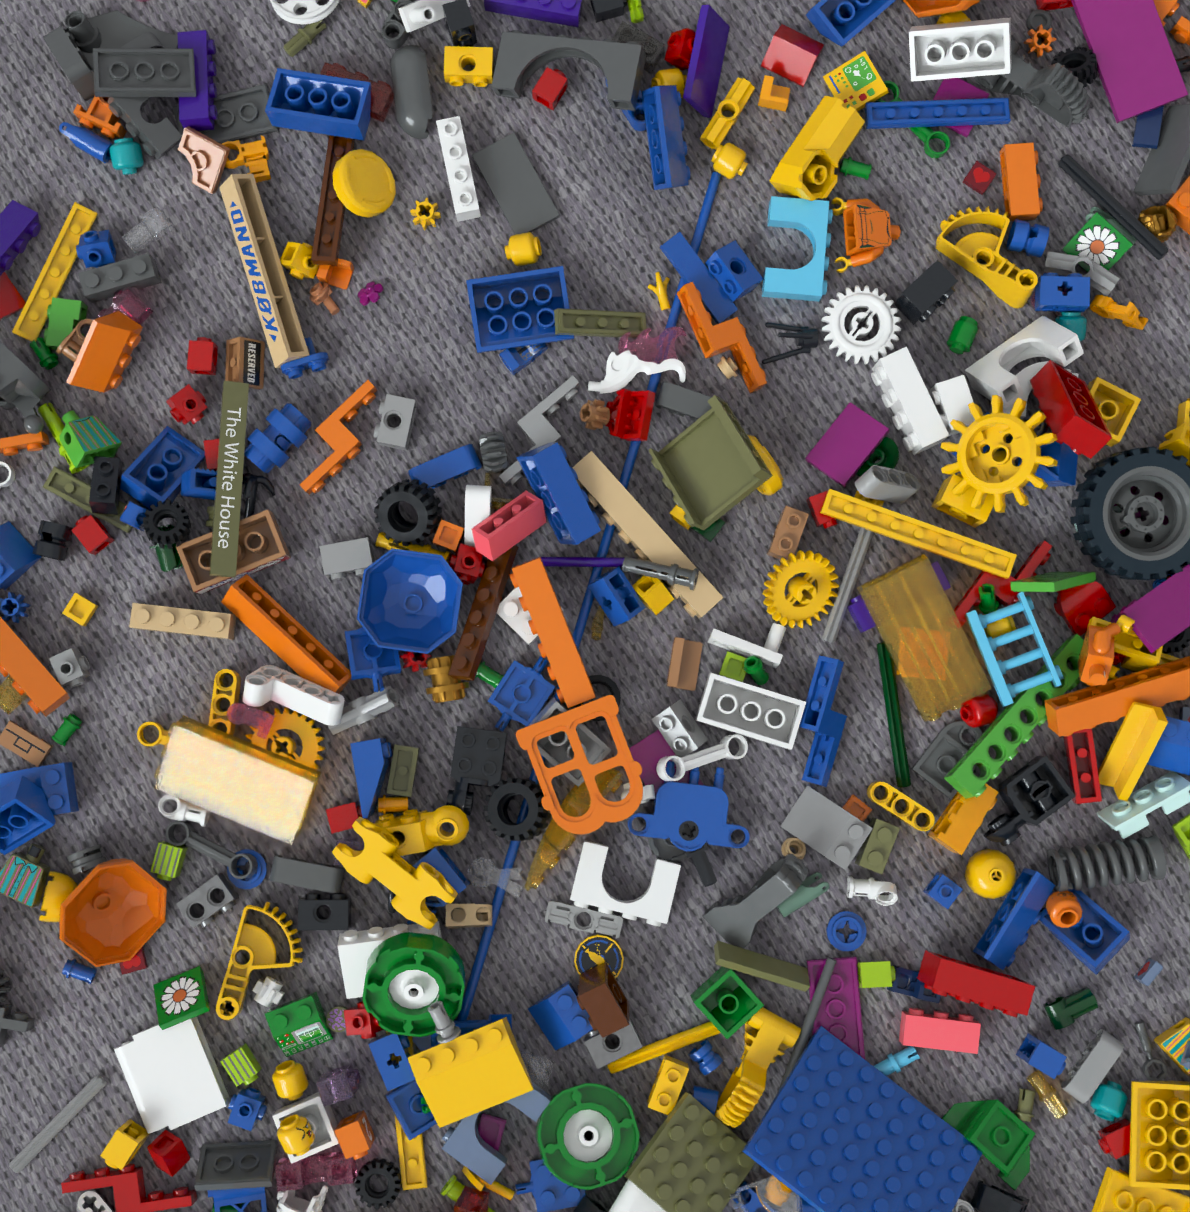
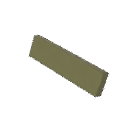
M561 308L554 310L555 335L647 337L646 313Z
M55 466L53 467L43 488L130 533L133 527L120 521V517L127 504L119 501L118 515L92 513L89 503L91 485Z
M717 941L714 945L716 965L805 992L810 987L808 970L805 967L721 941Z

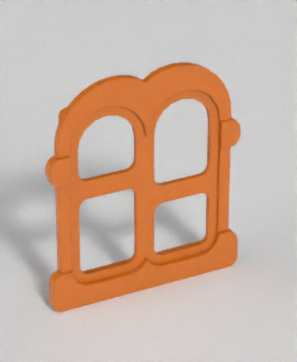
M613 695L599 698L519 729L516 732L517 741L523 750H527L544 797H542L541 803L543 808L547 811L550 810L552 818L558 826L573 834L594 832L603 826L605 821L611 823L625 820L637 810L642 800L643 785L640 778L642 767L639 762L634 761L616 716L619 708ZM603 716L606 719L618 753L615 757L592 765L586 758L576 732V727L581 723ZM564 731L574 752V758L547 768L544 765L537 742L542 738ZM617 766H623L630 783L629 793L621 801H608L599 792L595 776ZM574 769L581 771L591 798L588 811L578 817L569 816L564 813L551 782L554 777Z

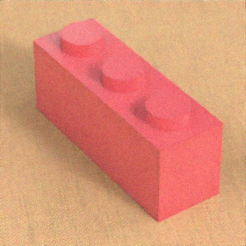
M526 490L473 527L472 533L476 551L494 561L547 523L543 500Z
M909 1008V1012L902 1011L899 1042L906 1046L978 1054L981 1023L973 1020L974 1016L969 1014H958V1018L949 1017V1013L944 1011H934V1014L931 1015L924 1014L923 1009Z

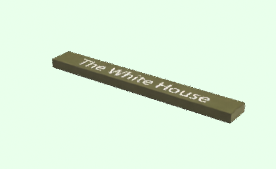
M226 380L223 382L210 576L236 577L249 383Z

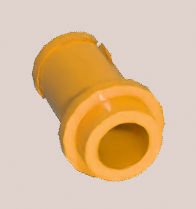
M383 795V798H378V813L383 812V815H385L386 812H404L408 810V797H386V795Z

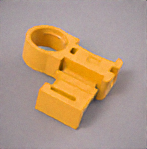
M261 136L259 141L240 144L239 140L222 143L225 147L239 152L235 160L230 161L227 158L226 168L234 169L245 165L250 170V173L247 174H253L256 183L271 179L267 164L269 153L264 136Z
M1095 295L1089 306L1091 311L1103 318L1123 320L1122 323L1127 327L1143 330L1148 322V318L1139 316L1140 312L1132 302H1129L1127 306L1118 305L1111 297Z

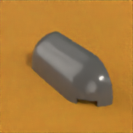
M407 45L401 47L393 54L390 64L396 117L400 127L408 135L416 139H426L429 135V132L426 131L428 119H432V103L426 56L424 51H419L418 45Z

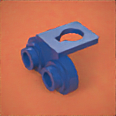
M310 337L304 338L310 351L309 356L281 365L282 373L288 375L289 379L303 376L302 371L312 368L313 372L322 371L327 368L328 354L326 352L316 353Z

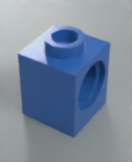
M937 872L923 892L942 907L949 909L963 889L944 874Z

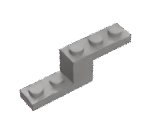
M573 375L517 422L518 427L535 445L530 450L552 442H558L560 445L561 435L544 416H552L560 409L558 404L564 399L570 401L578 394L579 382ZM518 460L499 475L500 480L505 486L510 483L514 486L524 477L521 474L523 470Z

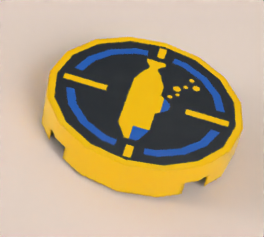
M597 934L589 936L580 942L575 951L574 963L580 975L606 962L616 978L623 968L624 957L621 947L614 939L607 935Z

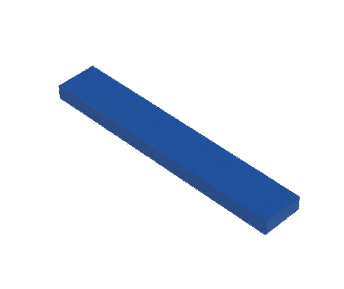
M1009 98L870 102L865 104L866 129L1009 124L1011 121Z

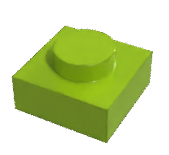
M727 651L719 675L743 682L746 674L744 662L747 658Z

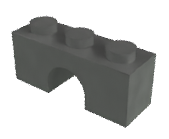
M109 97L108 106L111 112L116 117H121L124 120L127 130L131 135L137 136L143 142L142 146L150 156L154 155L158 160L181 141V133L167 117L156 124L148 123L142 118L140 109L146 105L149 97Z
M149 253L78 273L83 294L91 303L115 297L114 292L123 288L135 287L139 290L162 283L156 261Z

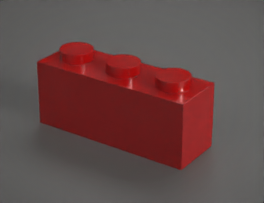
M1083 729L1074 732L1070 736H1064L1070 786L1076 796L1072 799L1073 802L1081 804L1102 801L1092 729Z

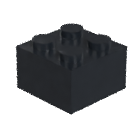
M937 260L901 293L894 305L913 325L917 321L923 323L938 308L936 304L941 307L956 291L953 287L958 280Z

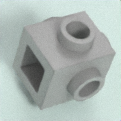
M70 648L49 658L53 670H51L52 676L62 686L77 687L85 683L84 679L90 676L88 671L90 664L87 658L81 655L79 649Z

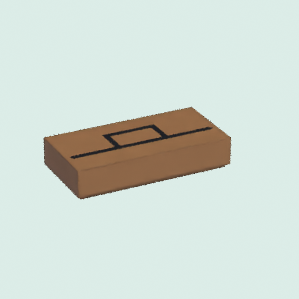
M13 721L8 722L0 735V745L37 767L43 764L53 745Z

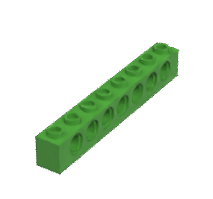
M1078 634L1068 637L1051 656L1053 665H1058L1064 678L1060 680L1062 685L1056 688L1049 681L1018 693L1013 699L1014 703L1008 705L944 777L965 799L974 796L976 798L979 797L987 788L985 786L986 782L990 778L993 780L1001 773L1003 769L1000 766L1006 760L1010 761L1018 753L1016 748L1021 742L1024 744L1033 736L1032 730L1035 726H1040L1047 720L1044 700L1061 696L1067 690L1071 691L1080 682L1078 679V660L1084 640ZM1067 660L1073 664L1072 670L1067 667ZM1044 664L1034 676L1047 672L1046 665ZM1036 694L1042 698V705L1036 702ZM1021 712L1025 713L1027 716L1026 723H1024L1020 718ZM1005 729L1010 731L1012 736L1011 741H1008L1005 738ZM990 747H992L996 752L995 759L991 758L988 751ZM974 765L978 766L980 769L979 777L975 776L973 773Z

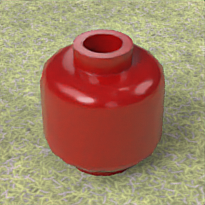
M985 693L966 697L962 701L960 709L962 720L973 728L991 724L996 719L998 713L996 701Z

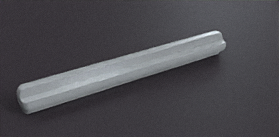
M861 528L837 593L838 597L835 599L822 636L824 641L830 643L836 641L874 533L864 528Z
M96 1075L9 1163V1167L15 1173L22 1171L107 1084L106 1080L101 1075Z

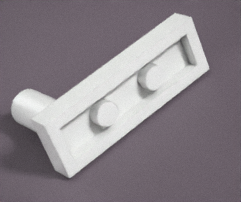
M417 0L398 8L406 32H412L444 18L442 5L456 0ZM466 0L468 7H470L471 5L469 0Z
M772 623L764 647L717 629L712 630L708 643L747 658L750 656L758 657L762 660L763 664L777 668L783 657L782 654L778 653L786 627Z

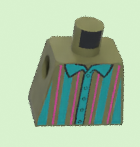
M32 843L26 855L20 852L13 853L0 870V893L31 908L39 906L51 868L40 862L46 849Z

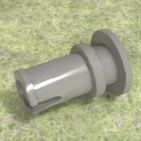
M437 1001L432 1003L427 1010L436 1025L435 1031L439 1034L437 1042L443 1044L458 1037L461 1029L455 1026L454 1021L449 1018L443 1002Z

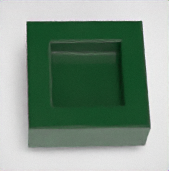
M719 518L705 530L695 526L691 527V529L711 543L725 522Z

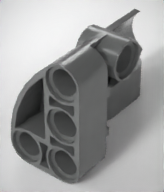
M118 10L86 18L81 11H73L64 20L65 28L59 26L43 36L61 68L85 102L95 96L93 48L178 49L177 35L149 27Z

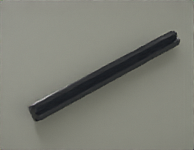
M1067 154L1061 158L1058 165L1157 260L1162 259L1168 253V248L1070 155Z

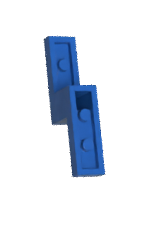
M819 655L799 725L801 728L815 732L802 780L827 787L847 718L846 715L831 710L844 662Z

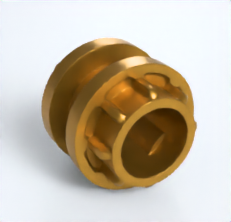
M455 655L428 659V669L423 670L424 676L431 675L433 687L426 688V693L432 694L435 703L464 699L466 696L465 688H470L469 681L462 682L461 679H453L448 675Z

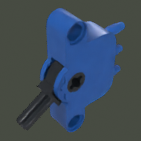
M668 761L665 768L669 777L675 775V763L673 761ZM699 767L691 769L689 783L664 781L656 790L653 814L635 812L627 820V826L634 835L660 839L669 838L674 846L685 851L687 858H692L702 884L705 887L717 882L705 852L708 850L706 843L716 846L742 848L748 844L750 839L749 832L745 827L726 823L729 803L728 797L723 791L725 775L724 768L722 767L716 768L713 786L699 784ZM634 818H644L645 827L642 830L637 831L632 828ZM685 824H688L690 827L694 826L691 836H688L686 833L682 834L681 831L685 829ZM736 829L742 830L744 834L742 841L739 843H734L731 840V834Z

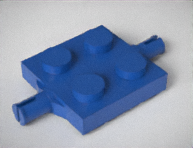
M363 627L357 630L345 631L352 680L370 678L373 681L374 692H378V683L380 692L383 691L382 677L401 673L398 650L377 647Z
M541 656L533 668L525 667L514 660L490 696L488 702L496 706L502 713L501 718L495 725L502 732H504L510 720L519 721L527 727L538 715L556 686L546 681L541 675V672L549 662L546 659L543 661L544 658Z
M542 1158L529 1161L531 1170L530 1182L515 1184L516 1189H518L516 1191L517 1195L532 1192L536 1201L537 1212L576 1207L582 1198L586 1196L584 1189L569 1186L552 1175L543 1164Z

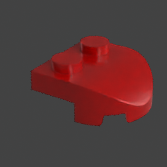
M621 389L617 391L618 396L613 402L608 401L606 405L610 411L609 422L605 425L609 428V434L626 441H647L655 393L649 390L630 391Z
M1096 581L1057 591V601L1054 603L1057 614L1064 619L1074 635L1078 634L1079 636L1087 631L1089 620L1092 617L1102 619L1116 608L1105 588Z

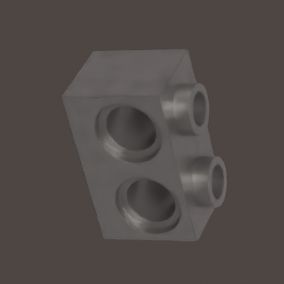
M219 873L176 905L193 928L199 925L204 928L215 920L213 915L221 910L225 913L236 904L233 900L239 896L225 876ZM217 888L222 889L225 893L223 901H218L214 896ZM196 903L204 907L203 916H198L194 912Z

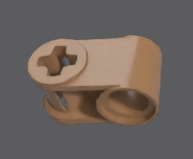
M81 320L61 342L56 352L58 354L62 353L75 363L86 338L81 334V331L84 327L91 326L93 320Z

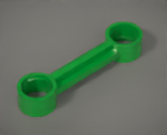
M883 81L886 87L890 88L894 94V99L889 102L902 101L898 97V86L892 81ZM879 98L878 100H876V101H874V102H886V101H883V100H881V99ZM930 127L909 128L924 143L925 153L929 157L941 158L948 151L950 139L946 133L942 131L934 132ZM933 138L943 140L945 143L944 151H933L929 147V140Z

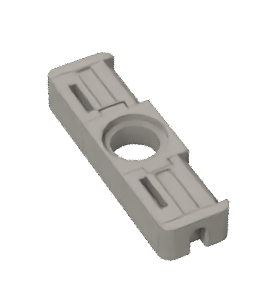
M555 900L548 902L545 915L546 923H548L549 919L551 920L550 922L568 926L570 924L569 928L589 933H594V930H596V933L609 936L616 935L615 939L619 938L623 918L620 915L606 914L598 910L582 908ZM586 912L591 916V922L587 926H581L577 923L579 913Z

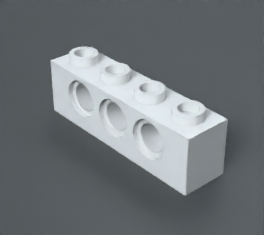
M460 116L437 120L436 124L457 222L481 217Z

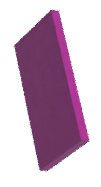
M1071 0L1089 50L1096 54L1097 71L1117 123L1182 99L1188 95L1153 0Z

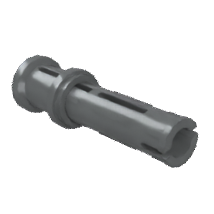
M625 556L622 571L624 572L627 571L666 580L671 586L675 584L687 586L693 591L695 590L699 575V569L697 568L694 570L681 568L675 563L667 566Z

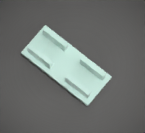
M1171 771L1131 793L1128 801L1118 800L1097 812V815L1112 830L1119 831L1121 837L1125 839L1150 825L1146 814L1162 807L1164 813L1168 815L1189 803L1190 782L1178 773Z

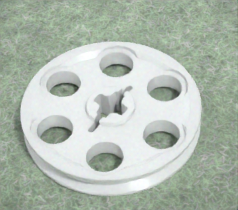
M270 0L275 12L282 19L300 25L311 24L324 19L333 12L339 3V0H329L326 5H318V0H288L283 4H279L277 0ZM298 8H307V11L304 14H295Z

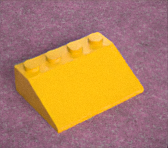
M507 1017L462 1034L450 1042L440 1043L408 1057L415 1080L439 1128L534 1090Z
M1131 1081L1129 1186L1190 1190V1082Z

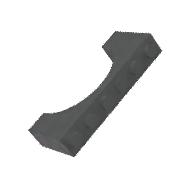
M512 30L511 32L502 31L491 85L497 96L520 99L527 81L539 68L551 61L571 57L587 60L603 71L608 84L607 100L612 109L636 111L646 60V53L643 46L634 41L618 43L612 39L597 41L589 37L576 39L562 34L555 37L547 36L541 32L525 34L519 30Z

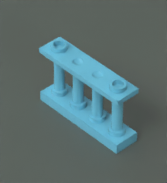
M1024 592L1017 594L1019 602L986 615H982V613L978 615L976 610L965 614L1002 707L1014 703L1012 698L1016 697L1015 694L1049 681H1052L1054 687L1062 685L1060 680L1064 679L1060 667L1053 665L1031 611L1035 609L1029 595H1024ZM1021 611L1024 612L1029 625L993 639L992 637L987 638L984 628H987V624ZM1033 634L1038 646L1037 649L1003 662L1001 660L996 661L993 652L997 650V647ZM1041 657L1043 658L1048 670L1047 672L1013 685L1005 683L1003 675L1006 674L1007 670Z

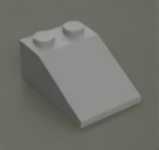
M553 697L528 726L566 712L569 709ZM584 723L577 725L576 732L588 762L592 765L602 762L612 749ZM564 731L542 738L537 742L540 754L554 766L574 758V752ZM579 769L564 773L578 787L584 782Z
M808 785L781 824V827L844 870L847 869L873 829Z

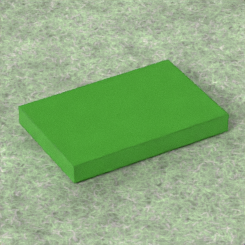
M1048 572L1012 581L1011 591L1057 592L1094 582L1096 580V573Z

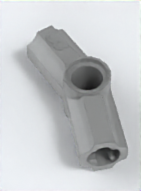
M1048 251L1044 272L1057 273L1064 276L1079 273L1076 270V264L1080 261H1085L1089 264L1090 270L1088 273L1082 274V277H1090V286L1106 296L1110 294L1120 277L1097 264L1088 256Z
M387 686L381 692L379 690L371 695L357 698L349 702L348 706L343 707L340 724L328 725L332 734L336 735L355 725H363L371 719L378 718L379 714L399 705V696L396 690L391 686Z

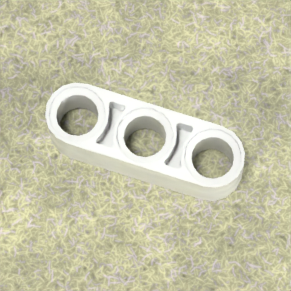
M466 485L465 545L475 547L472 528L491 515L492 486Z

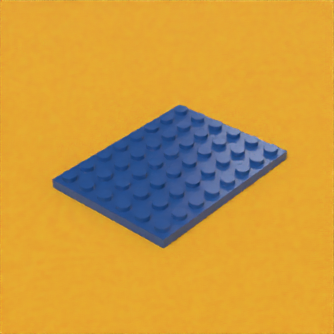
M822 1026L815 1031L742 1151L819 1212H952L982 1155V1152L965 1139L960 1132Z

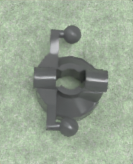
M0 341V407L6 410L18 408L25 418L24 428L28 433L37 434L41 431L43 432L44 423L42 418L38 416L35 406L51 389Z

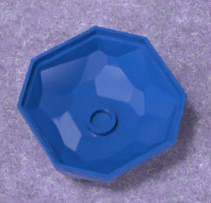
M392 548L364 569L357 620L379 648L429 654L457 631L463 583L442 555Z

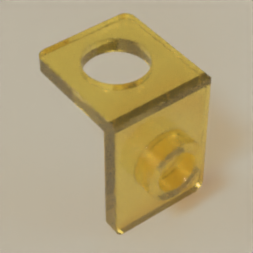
M485 473L484 486H490L489 473ZM492 497V508L500 509L513 499Z

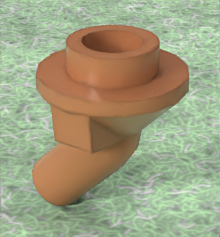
M320 282L316 283L310 290V300L317 306L323 302L332 315L337 314L340 309L329 296L332 293L330 286L326 282L322 284Z

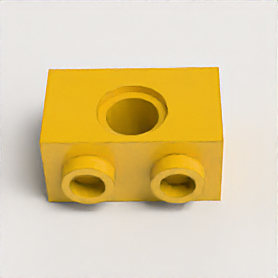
M445 46L444 78L446 83L457 87L463 86L464 83H473L476 87H486L488 84H492L494 70L493 47ZM466 65L475 66V68L471 71H465L463 69Z
M129 1119L116 1130L100 1156L105 1159V1163L108 1166L122 1170L135 1158L149 1134L145 1128Z

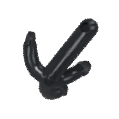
M243 474L242 485L246 482L243 490V495L246 499L244 519L254 515L258 484H262L271 492L272 496H275L272 482L263 475Z

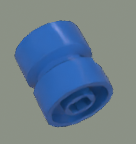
M1015 219L1010 228L1006 249L1018 253L1025 250L1027 255L1040 258L1045 250L1050 229L1039 224L1030 226V223L1027 221Z

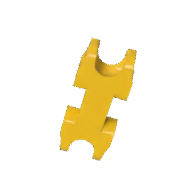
M359 817L352 827L363 838L364 849L357 851L346 844L339 843L332 851L333 855L344 866L346 871L360 882L369 884L373 878L381 882L396 894L391 900L394 909L408 920L431 930L438 919L427 908L425 903L426 897L436 896L444 902L451 904L458 893L445 879L443 874L430 864L421 862L417 868H414L394 852L399 846V842L391 833L383 827Z

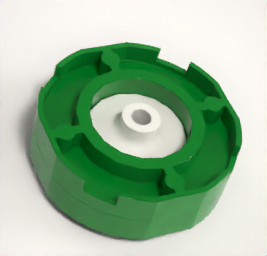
M406 932L386 939L374 949L367 961L362 997L366 1011L368 1013L371 1012L379 1021L381 1028L393 1034L423 1037L436 1033V1025L427 1008L434 1002L442 1001L450 1019L454 1021L461 1011L465 989L463 961L458 952L448 942L435 935Z
M581 1083L560 1090L551 1097V1101L538 1119L536 1140L543 1164L552 1175L574 1188L592 1190L617 1181L627 1172L638 1150L639 1130L632 1107L623 1096L601 1084ZM586 1131H589L591 1133V1136L588 1140L584 1139V1133Z

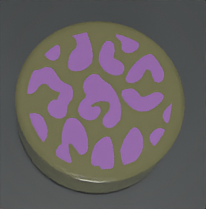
M335 1006L327 1013L326 1023L332 1031L342 1032L346 1030L344 1010L348 1008L345 1006Z

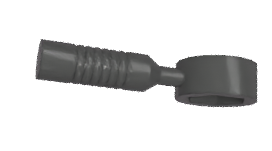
M1144 1021L1134 1023L1142 1049L1147 1053L1148 1060L1143 1064V1073L1151 1081H1161L1166 1077L1167 1067L1161 1060L1153 1058L1151 1053L1153 1047ZM1153 1062L1159 1063L1162 1070L1157 1077L1150 1076L1148 1068Z

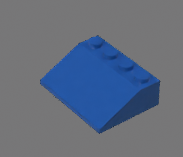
M563 266L466 280L477 353L574 339V335H555L554 310L557 308L570 309Z

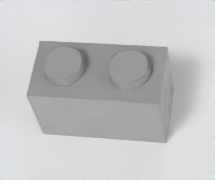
M368 537L319 546L324 575L327 577L331 576L332 580L344 579L347 573L355 572L356 576H361L364 573V569L374 562L371 540Z

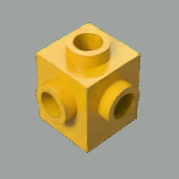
M288 242L280 258L281 265L290 270L289 274L299 280H303L304 277L314 279L320 266L312 263L313 246L307 243Z

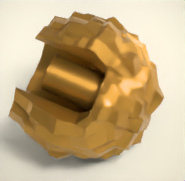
M1166 205L1150 206L1142 210L1137 219L1161 242L1167 241L1172 233L1176 231V215Z

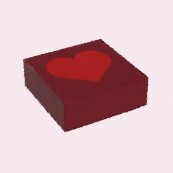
M976 161L962 183L983 195L997 173Z
M143 947L130 961L119 963L122 975L148 968Z

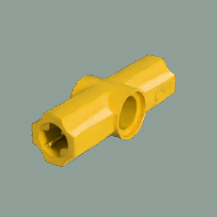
M738 77L700 137L704 145L717 150L719 145L722 144L755 91V87L751 82L744 78ZM725 110L731 111L733 116L725 117L722 115V112Z

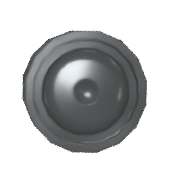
M101 844L67 856L68 862L73 865L71 869L73 875L93 869L98 864L107 861L106 857L102 856L101 851L103 849Z

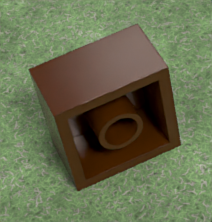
M604 962L580 974L579 985H577L578 996L576 998L582 1010L586 1009L590 1016L589 1022L593 1030H598L601 1037L604 1038L628 1026L629 1001L608 964Z

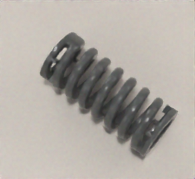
M1151 835L1150 837L1141 836L1137 840L1127 838L1124 842L1114 840L1110 844L1103 841L1098 845L1088 843L1085 847L1075 845L1071 849L1061 847L1058 852L1050 848L1047 852L1050 881L1056 885L1054 887L1055 892L1068 891V889L1080 891L1082 889L1083 882L1080 866L1077 861L1078 855L1082 859L1084 883L1089 889H1093L1096 885L1095 873L1101 887L1108 886L1109 876L1112 883L1118 886L1122 883V874L1125 881L1129 884L1134 883L1135 872L1141 882L1148 880L1149 872L1154 880H1163L1166 875L1165 854L1162 844L1156 835ZM1143 846L1146 847L1147 860L1143 851ZM1130 848L1133 849V859L1129 852ZM1117 850L1120 851L1121 866H1120V862H1119L1118 856H1117V854H1116V853H1117ZM1104 851L1107 853L1108 868L1103 856ZM1091 853L1094 855L1095 871L1090 858ZM1053 859H1054L1055 862H1056V866H1055V867H1054V865H1053ZM1067 859L1069 861V876L1071 882L1068 881V875L1066 867L1064 865Z

